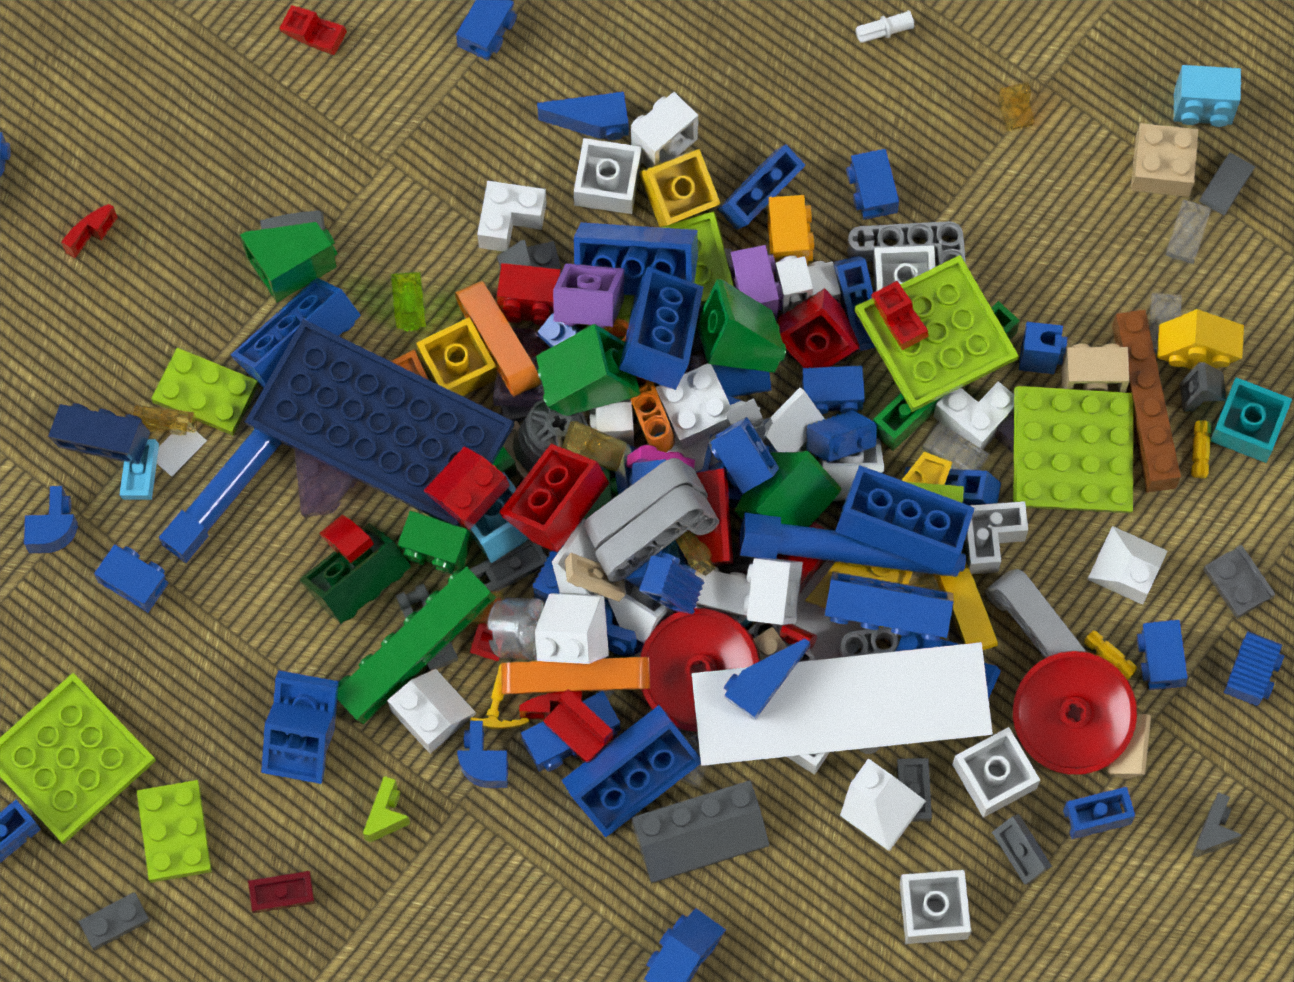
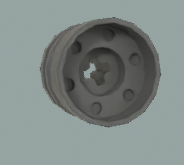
M544 399L535 403L514 435L513 450L516 459L523 468L530 471L551 443L578 453L588 435V425L582 412L563 416L555 410L548 408Z

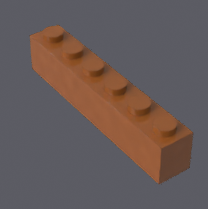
M1146 310L1117 313L1112 324L1115 344H1118L1120 347H1128L1129 384L1126 393H1132L1133 430L1146 493L1176 489L1181 475Z

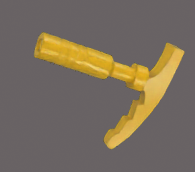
M501 664L498 668L491 695V708L487 710L486 714L488 718L471 717L470 721H483V726L487 729H512L529 724V719L527 718L512 721L503 719L502 722L498 720L500 713L498 711L499 704L503 701L504 694H502Z

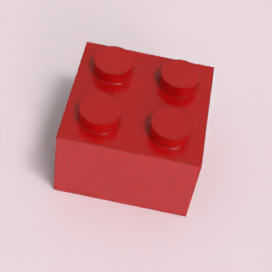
M501 263L497 304L506 320L512 323H519L521 320L533 321L534 324L543 326L550 315L554 313L553 289L559 279L561 269Z

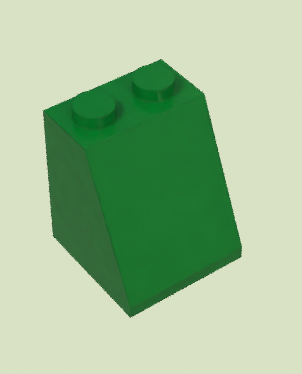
M317 222L247 231L240 234L247 259L276 303L310 284L314 279L320 278L337 268L335 256L338 253L333 246L335 241L326 228L322 230Z
M716 279L696 323L708 364L775 373L780 361H783L785 358L786 346L782 342L779 325L776 323L773 311L727 282Z
M593 324L537 355L539 366L537 372L543 384L545 392L543 398L548 408L555 410L563 416H569L641 395L636 376L619 370L625 342Z
M809 451L770 452L779 469L773 477L743 493L734 511L742 520L744 513L781 517V524L809 527L840 494L842 488Z

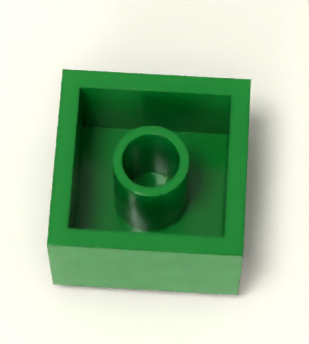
M409 511L398 546L408 561L424 566L426 561L436 566L435 569L437 571L452 575L458 569L463 570L473 538L465 528Z

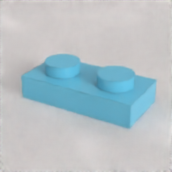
M156 439L147 440L139 465L124 462L120 496L123 500H152L159 443Z

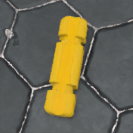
M1198 420L1194 425L1195 436L1192 462L1194 463L1191 475L1194 478L1205 479L1209 474L1208 460L1211 439L1209 437L1211 434V423L1209 421Z
M1093 630L1087 635L1084 640L1085 645L1092 651L1095 649L1097 655L1112 662L1127 679H1130L1136 673L1137 666L1131 660L1127 661L1125 655L1110 642L1103 641V636L1097 631Z

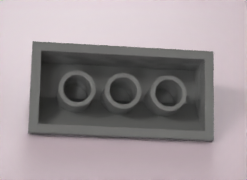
M751 780L632 817V827L651 884L769 847L760 806Z

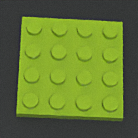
M961 255L900 284L911 299L913 310L926 326L929 337L904 350L901 349L891 334L872 298L855 306L857 316L912 412L1016 361L1019 357Z
M1028 386L1015 387L1013 502L1025 501L1026 508L1113 513L1133 512L1132 393Z
M74 673L67 677L0 737L1 779L63 845L156 762L149 751Z

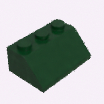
M370 523L364 526L362 530L371 538L374 545L352 563L340 552L334 551L299 579L325 611L340 624L352 619L359 609L368 602L378 598L381 591L391 583L400 580L404 573L411 568L394 541Z

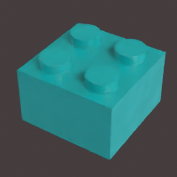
M1235 377L1210 442L1267 463L1292 399Z

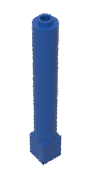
M254 429L185 512L181 510L159 536L162 546L184 563H187L209 537L207 532L282 442Z
M744 513L739 532L740 556L776 559L777 554L951 577H957L959 571L963 572L966 564V555L961 553L950 575L839 534L835 530L781 524V517Z

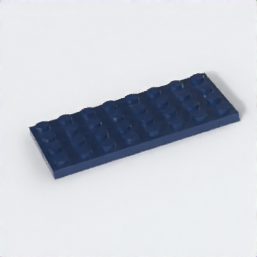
M304 319L245 421L248 426L435 519L459 526L460 523L424 492V489L464 446L483 456L493 465L515 425L512 420Z

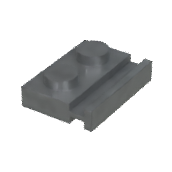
M1242 545L1207 564L1203 569L1236 619L1275 596L1274 591Z

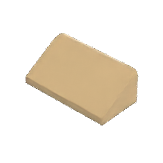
M1137 714V723L1133 737L1125 751L1114 762L1109 764L1108 771L1110 775L1124 779L1145 775L1151 715Z

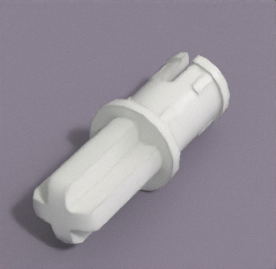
M910 11L888 18L881 16L878 21L858 26L856 28L857 38L860 43L884 36L890 38L891 34L913 29V17Z

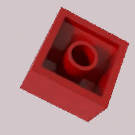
M825 288L778 317L779 333L782 342L803 368L830 367L860 347L844 309Z
M464 446L424 489V492L467 530H470L510 485L506 476L487 459Z

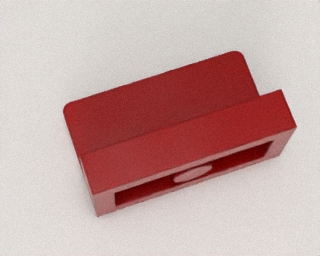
M567 689L559 697L560 704L544 719V724L583 761L588 763L613 738V730L576 695Z

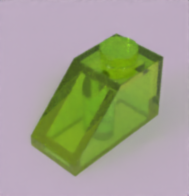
M421 272L391 274L396 328H402L405 331H415L420 327H426L425 294Z

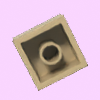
M1140 123L1135 138L1131 191L1189 197L1195 177L1198 129Z
M1076 344L1072 347H1067L1061 368L1062 389L1125 393L1129 384L1128 347H1120L1118 344H1105L1102 347Z

